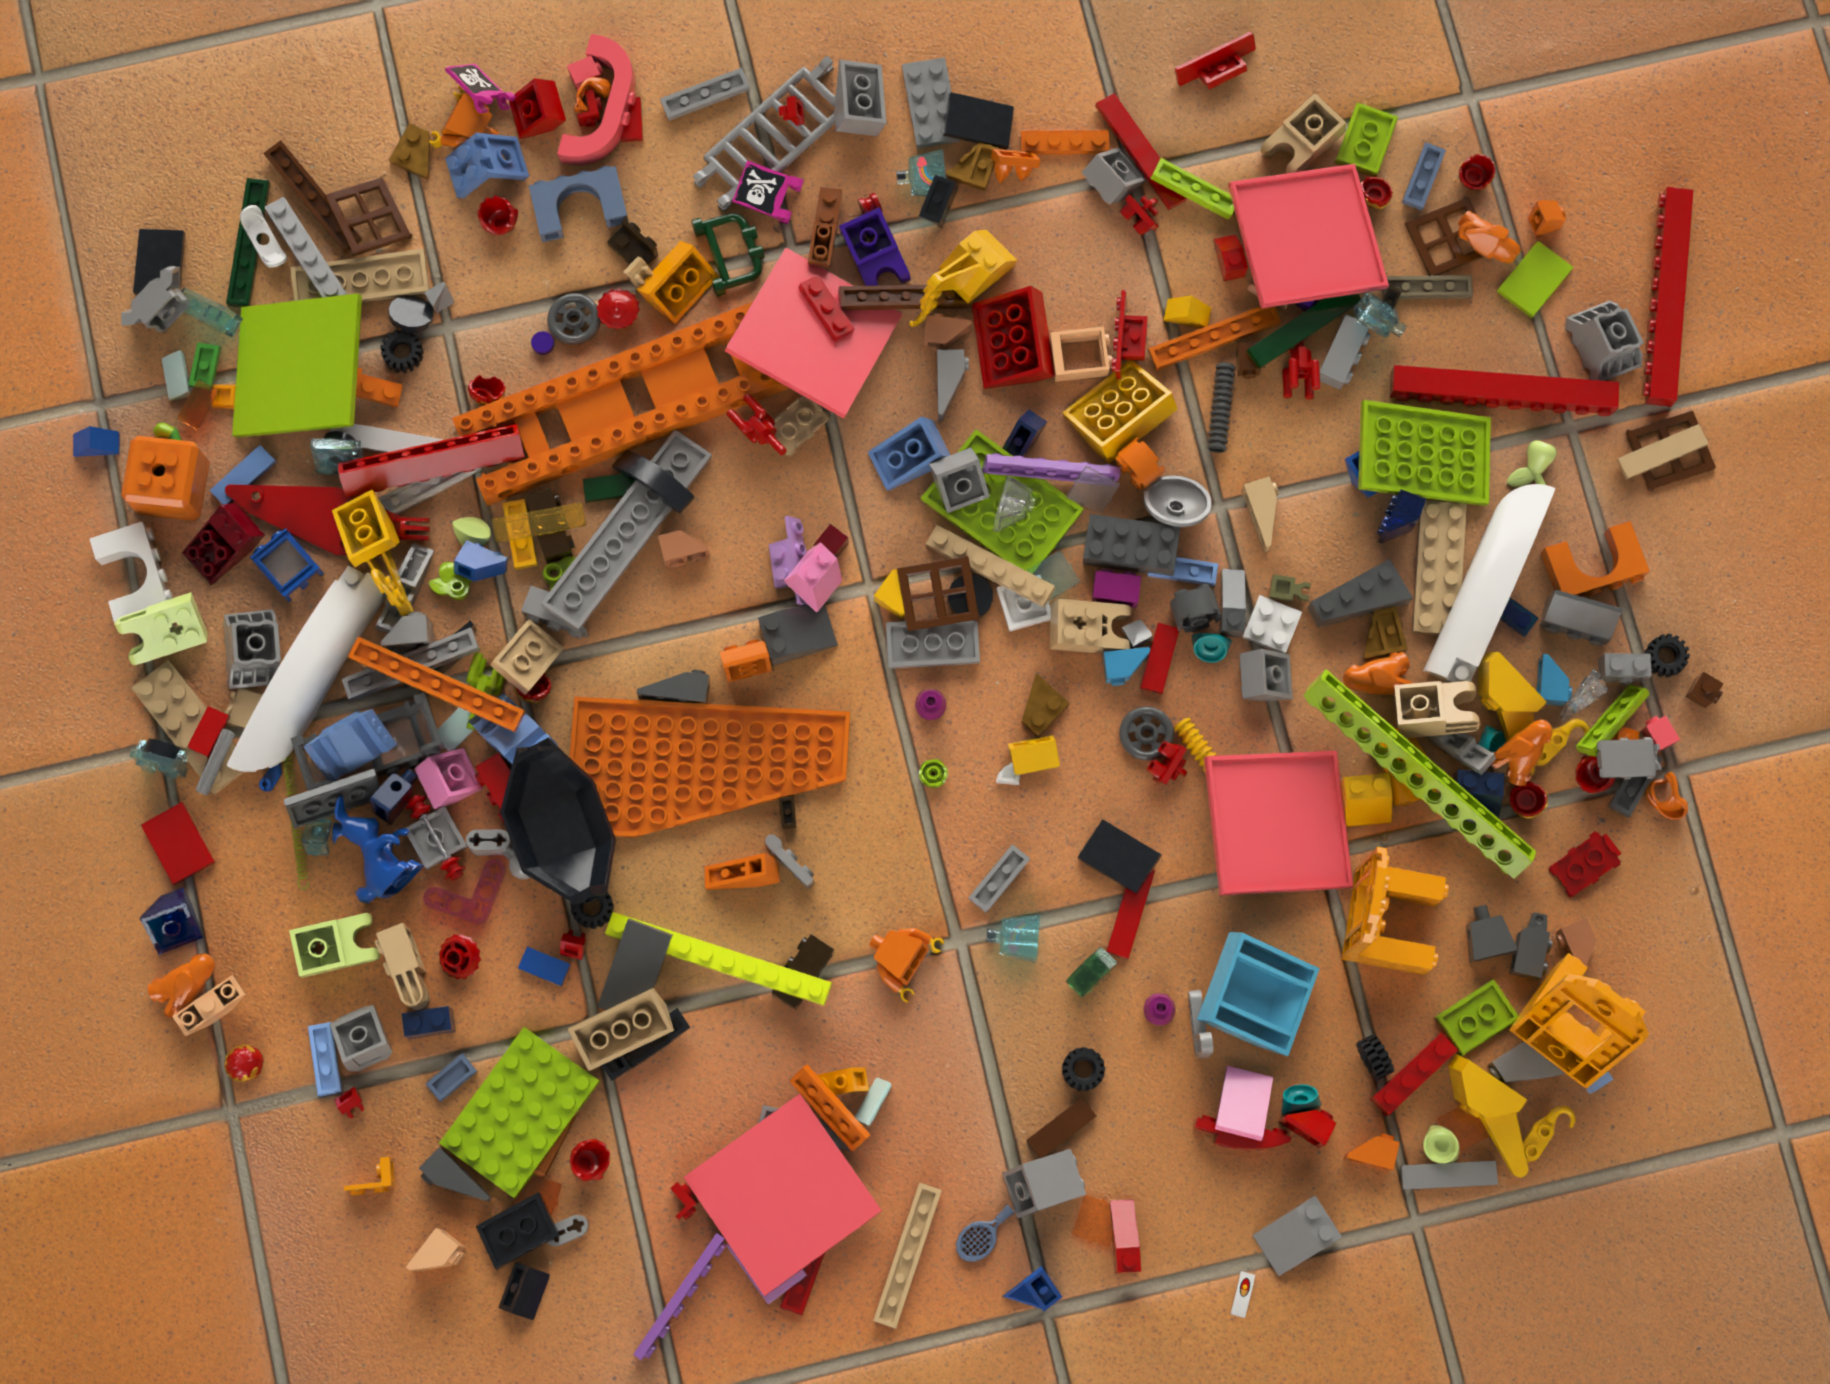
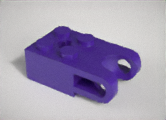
M880 207L839 225L840 233L865 286H878L877 280L879 276L886 272L894 273L902 284L911 281L908 268ZM869 237L873 242H866V238Z

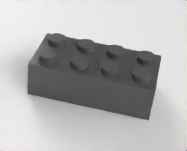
M1090 514L1083 565L1173 576L1180 527Z

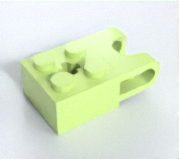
M191 592L122 616L114 623L120 634L136 633L143 639L142 644L132 648L129 652L128 658L132 665L142 664L206 643L208 632Z
M363 913L289 930L299 977L305 978L380 959L381 954L377 948H359L355 943V935L358 930L372 924V914ZM318 943H321V946H325L320 955L317 952H313V949L317 948Z

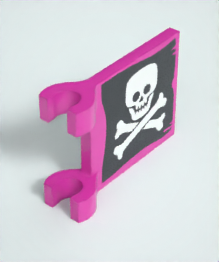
M476 64L449 66L445 69L473 98L475 109L479 113H487L488 109L485 108L484 103L492 104L494 98H497L500 109L509 110L510 106L507 104L506 99L514 101L516 98L511 92H503Z
M747 160L732 202L788 224L792 212L780 209L787 188L789 187L794 191L800 192L804 180L782 174Z

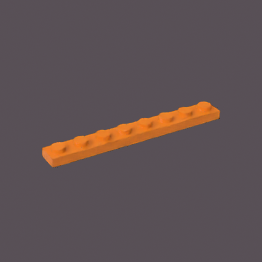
M357 637L348 655L349 659L515 733L526 713L521 708L361 637Z

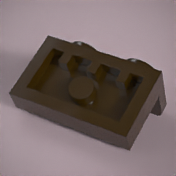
M624 219L621 222L622 227L607 241L608 246L629 265L637 257L642 258L649 265L658 256L657 244L649 236L645 238L635 223H629Z

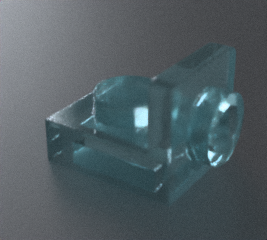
M321 819L306 824L301 838L306 854H329L330 850L327 840L332 828L331 819Z

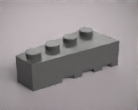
M1389 559L1311 601L1307 609L1317 626L1323 627L1346 621L1350 618L1366 616L1375 610L1409 605L1413 597Z

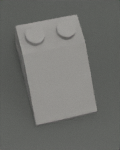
M847 60L839 61L834 110L837 132L878 136L886 125L882 65Z
M1316 1196L1309 1198L1252 1235L1278 1276L1342 1237Z

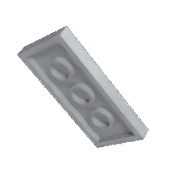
M945 57L902 64L917 149L960 142V139L943 136L948 98L951 93Z
M906 621L886 622L888 669L980 664L978 622L969 621L909 632L907 631Z

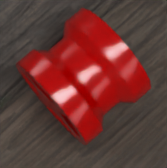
M874 192L865 199H857L863 215L879 207L882 211L881 204Z

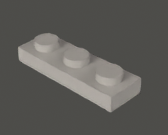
M1012 844L968 899L987 913L1030 861V858Z

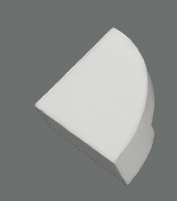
M1012 763L1006 765L999 772L996 783L1019 785L1020 775H1015Z

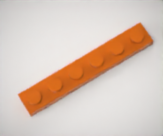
M1275 306L1268 308L1257 307L1148 348V353L1157 371L1280 325L1281 320Z

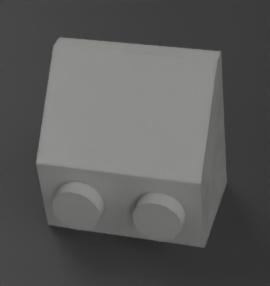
M1119 148L1097 154L1081 172L1086 177V181L1095 187L1100 193L1101 198L1110 205L1122 201L1147 180Z
M972 448L929 463L935 485L947 513L990 497L979 459Z
M422 612L409 613V616H403L383 638L381 646L394 653L403 655L434 642L433 624L427 615Z
M1258 649L1240 654L1243 699L1252 701L1293 699L1289 654L1266 649Z

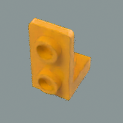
M852 1067L818 1074V1077L835 1095L869 1091L866 1067Z
M380 1158V1164H377L376 1169L377 1176L381 1178V1182L344 1186V1191L350 1192L351 1196L364 1195L365 1190L374 1189V1193L389 1192V1187H395L393 1158Z

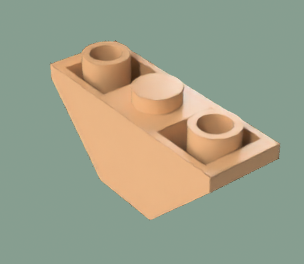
M231 975L172 1017L184 1035L187 1036L212 1025L228 1014L246 994L234 976Z

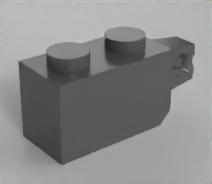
M1533 912L1527 928L1517 933L1515 941L1517 951L1513 952L1510 975L1536 981L1546 975L1548 962H1545L1546 953H1550L1552 947V939H1549L1550 932H1547V915Z

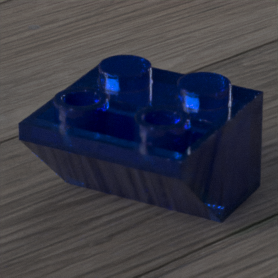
M1402 489L1397 496L1393 494L1385 510L1387 515L1384 516L1377 531V534L1380 535L1378 542L1382 544L1411 532L1420 518L1427 499Z

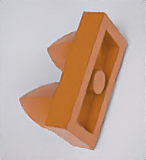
M992 149L991 158L995 161V175L999 183H1002L1008 177L1013 166H1015L1020 181H1023L1030 175L1033 168H1039L1041 161L1032 152Z

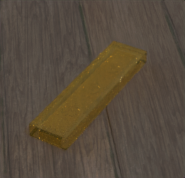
M582 502L492 519L496 543L587 526Z

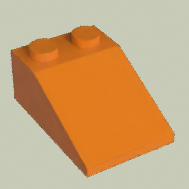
M751 640L745 646L737 647V645H732L720 652L728 683L772 672L765 641Z

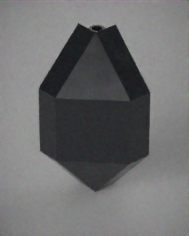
M549 738L531 747L516 748L500 813L522 872L574 904L590 903L607 894L616 838L594 780Z

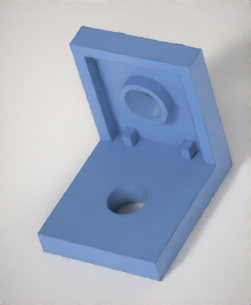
M475 133L445 158L457 198H465L489 178L524 181L529 177L518 138L513 136Z

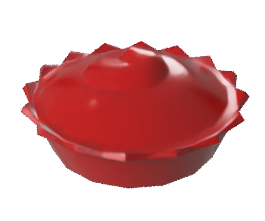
M621 288L611 289L608 293H603L602 298L598 299L596 307L598 311L597 316L600 318L601 323L605 324L608 328L616 330L620 328L625 329L638 318V312L640 311L638 307L639 301L628 290H622Z
M454 934L451 938H446L445 943L441 945L439 963L449 977H454L457 980L460 978L466 979L468 976L474 975V971L479 969L478 964L481 961L479 956L480 950L477 948V943L472 941L471 937H465L463 934Z

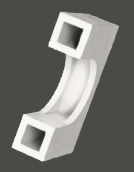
M143 522L90 538L95 559L101 565L126 557H136L143 560L147 568L146 580L139 590L108 601L114 623L122 616L173 598L171 591L167 590L165 582H168L166 573L159 566V561H161L159 550L154 548L152 543L155 540L153 530Z

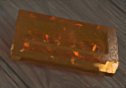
M199 379L179 413L177 420L195 430H199L220 391Z

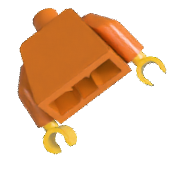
M458 85L461 93L453 92L457 103L441 131L443 135L441 136L437 131H432V136L437 137L435 141L429 140L430 144L435 148L441 145L459 147L475 133L497 135L498 131L488 126L492 118L488 105L484 103L485 108L488 109L487 113L477 112L473 98Z
M905 928L897 932L890 930L885 938L875 935L870 941V947L877 950L874 954V959L878 962L876 968L882 981L894 992H899L900 998L905 1002L909 1001L904 999L903 993L910 991L914 995V991L910 988H904L903 984L908 985L929 949L933 953L941 952V950L934 947V942L944 944L943 939L935 938L933 940L931 935L917 928Z

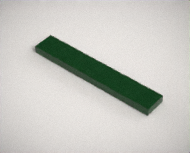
M247 178L241 212L250 205H256L260 208L265 219L266 210L264 207L267 206L269 180ZM241 220L239 222L226 300L227 306L233 307L250 306L259 255L243 228ZM262 233L256 237L259 244L261 243Z
M1359 294L1323 299L1250 347L1246 352L1257 367L1261 369L1358 305L1362 298Z

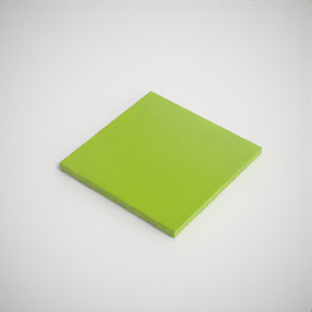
M360 294L241 307L232 436L240 438L354 426L362 296Z

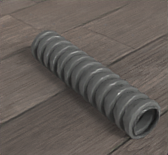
M1226 362L1216 365L1217 371H1215L1216 378L1214 379L1216 384L1213 387L1215 391H1213L1214 397L1212 402L1214 404L1211 406L1213 411H1211L1212 417L1210 422L1212 424L1209 425L1211 431L1208 434L1210 436L1208 443L1210 444L1207 445V449L1215 453L1227 451L1226 444H1228V440L1226 438L1229 436L1227 431H1229L1228 424H1230V419L1228 418L1231 416L1229 411L1232 408L1230 406L1232 399L1230 398L1233 397L1231 391L1234 389L1232 385L1234 384L1233 378L1235 377L1234 371L1236 367Z

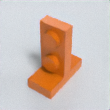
M358 368L356 397L397 408L402 384L361 374L362 368Z

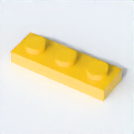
M525 499L502 503L515 570L538 566Z

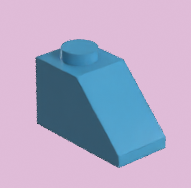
M1144 647L1104 652L1102 659L1105 683H1111L1112 686L1124 685L1125 681H1129L1147 659L1150 648Z
M1543 654L1538 661L1536 691L1547 702L1546 705L1564 706L1572 697V687L1569 686V678L1548 654Z

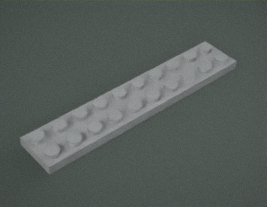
M674 430L651 462L665 470L688 489L712 458V454L677 430ZM635 481L541 602V607L579 632L672 508L663 503L660 496L638 481Z

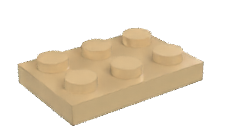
M528 619L490 666L526 695L564 648L533 621Z

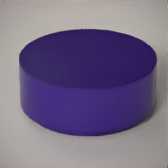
M540 331L533 335L531 345L537 354L547 355L554 348V340L548 332Z

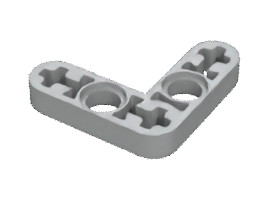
M1201 990L1188 991L1196 1059L1209 1058L1213 1054L1211 1032H1206L1205 1023L1197 1020L1203 1004Z

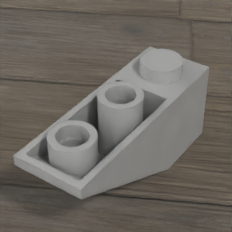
M530 586L521 609L523 616L526 617L525 620L530 619L535 624H538V622L547 624L546 627L554 631L566 630L570 636L581 639L582 636L589 637L588 631L584 626L578 632L541 607V602L549 592Z

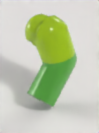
M158 423L153 429L156 437L162 438L164 436L172 440H181L178 429L166 423Z

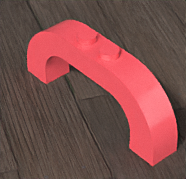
M591 34L586 50L587 57L592 56L594 62L598 61L600 65L608 67L614 72V81L603 120L599 128L590 135L583 137L562 135L557 155L561 163L588 165L605 158L616 148L621 139L624 125H628L630 121V112L628 110L630 105H634L636 93L634 92L636 84L634 70L624 49L615 41L604 36Z

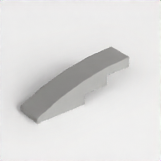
M415 543L410 547L398 571L405 593L412 606L434 554V550ZM388 599L385 601V608L376 624V629L385 633H389L402 618L396 606H392Z
M1466 733L1426 737L1443 751L1480 775L1496 760L1494 753L1478 745L1475 738Z

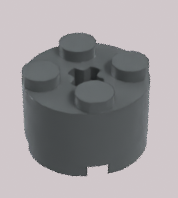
M1209 584L1200 585L1190 591H1187V589L1179 590L1174 593L1175 598L1170 602L1173 617L1180 632L1182 628L1185 633L1210 627L1209 622L1215 620V623H1217L1222 617L1214 591L1210 589Z

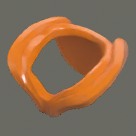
M596 77L584 80L576 95L574 112L584 113L589 111L582 102L587 90L593 89L595 97L599 96L601 99L608 98L612 88L610 82Z
M1673 772L1665 774L1664 779H1656L1648 784L1645 790L1646 798L1661 815L1668 819L1676 820L1683 818L1687 814L1688 803L1678 795V783ZM1669 782L1671 796L1668 800L1659 802L1655 796L1654 786Z

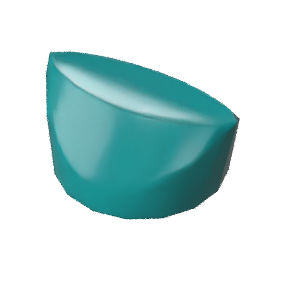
M1213 633L1193 634L1194 654L1201 661L1207 663L1219 662L1226 657L1232 640Z
M1487 725L1478 745L1494 753L1506 743L1505 735L1503 732Z
M1304 1084L1288 1087L1282 1095L1281 1115L1307 1112L1321 1107L1322 1104L1318 1091L1314 1087Z

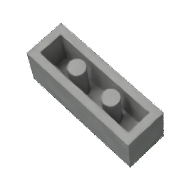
M1345 315L1320 369V382L1339 390L1342 389L1343 384H1349L1353 375L1350 369L1353 364L1357 366L1362 356V353L1358 351L1361 345L1366 346L1371 336L1367 332L1369 324Z

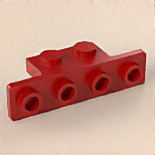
M1248 32L1176 67L1177 84L1182 86L1199 78L1208 89H1212L1247 72V65L1240 57L1256 50L1254 34Z
M1126 290L1121 291V297H1117L1116 310L1120 311V317L1115 318V331H1118V338H1114L1113 351H1117V356L1112 358V372H1116V379H1121L1123 360L1145 361L1148 316L1126 315Z

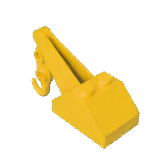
M987 230L974 231L956 246L941 264L938 272L928 279L927 286L923 290L925 295L919 302L921 304V313L914 321L909 322V326L916 327L926 319L927 315L938 305L937 299L942 294V291L954 290L969 304L1015 267L1017 259Z
M370 490L332 510L349 561L354 567L364 562L368 563L372 569L371 577L382 594L386 593L388 601L392 606H396L402 617L414 612L389 550L400 541L391 519L375 492ZM381 553L391 577L389 575L385 576L375 559Z
M1487 652L1482 657L1478 666L1477 694L1482 698L1480 702L1486 709H1492L1497 712L1507 742L1515 734L1533 723L1534 712H1538L1547 702L1500 652ZM1572 719L1565 725L1553 729L1551 741L1544 745L1543 752L1535 766L1547 764L1566 745L1568 737L1575 727L1582 728L1585 736L1590 730L1588 724L1580 719ZM1534 767L1531 770V775L1534 774Z
M1457 1054L1448 1065L1454 1099L1461 1103L1459 1108L1476 1118H1480L1510 1173L1518 1178L1527 1175L1528 1163L1537 1160L1554 1135L1556 1119L1560 1114L1566 1113L1569 1115V1127H1574L1576 1122L1574 1111L1566 1105H1559L1554 1107L1548 1115L1535 1122L1522 1142L1516 1112H1520L1527 1099L1470 1060Z

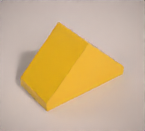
M1194 296L1170 298L1167 300L1163 321L1204 328L1208 326L1212 307Z
M895 569L890 572L874 594V601L899 619H904L905 612L898 572Z

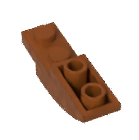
M820 187L808 264L829 267L831 265L839 223L842 189Z

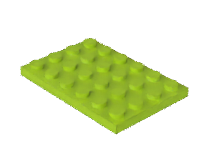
M1363 400L1360 411L1358 489L1480 506L1488 505L1491 417Z
M975 429L958 451L961 452L972 448L979 459L981 468L987 454L997 453L1002 456L1013 457L977 429ZM983 473L990 497L947 513L935 482L931 484L921 497V501L994 555L1033 575L1084 511L1083 507L1045 479Z
M523 1027L439 1144L516 1199L533 1176L535 1169L575 1114L580 1111L600 1081L530 1030Z

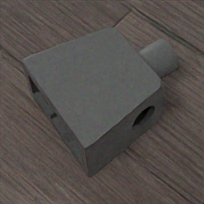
M1487 905L1473 908L1476 921L1466 925L1470 963L1517 951V946L1501 915L1490 918Z

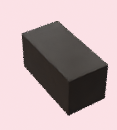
M1389 285L1377 312L1391 317L1402 290Z
M794 797L779 798L782 829L797 828Z

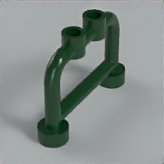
M728 213L705 221H701L700 217L691 220L696 237L706 235L720 276L712 280L717 297L725 295L726 289L752 282L761 275L763 269L761 259L765 258L761 245L756 247L754 239H757L758 235L755 226L749 227L748 222L742 215ZM737 222L740 225L754 269L748 274L730 279L713 227Z

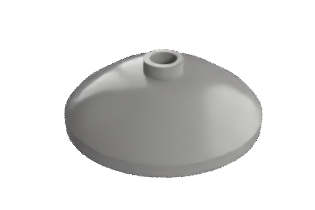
M1163 476L1156 479L1146 487L1143 497L1145 508L1155 519L1175 527H1188L1202 522L1209 515L1212 504L1209 493L1202 485L1182 476Z

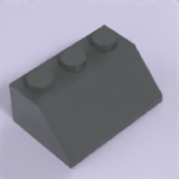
M1554 590L1545 601L1539 626L1544 627L1545 631L1550 633L1561 632L1567 634V637L1579 640L1582 638L1589 640V643L1592 645L1602 646L1611 640L1621 616L1622 608Z

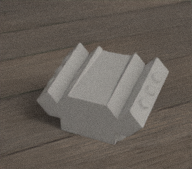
M169 266L160 270V278L150 281L131 301V308L121 313V326L143 323L149 329L154 328L157 332H166L191 305L180 290V267Z
M1607 301L1566 317L1565 330L1572 332L1571 343L1577 348L1582 358L1583 367L1590 370L1589 380L1607 381L1642 367L1643 354L1639 347L1644 342L1628 309H1622L1619 304Z
M274 610L224 615V643L226 647V670L228 673L227 684L229 689L269 685L281 662L278 622H276Z

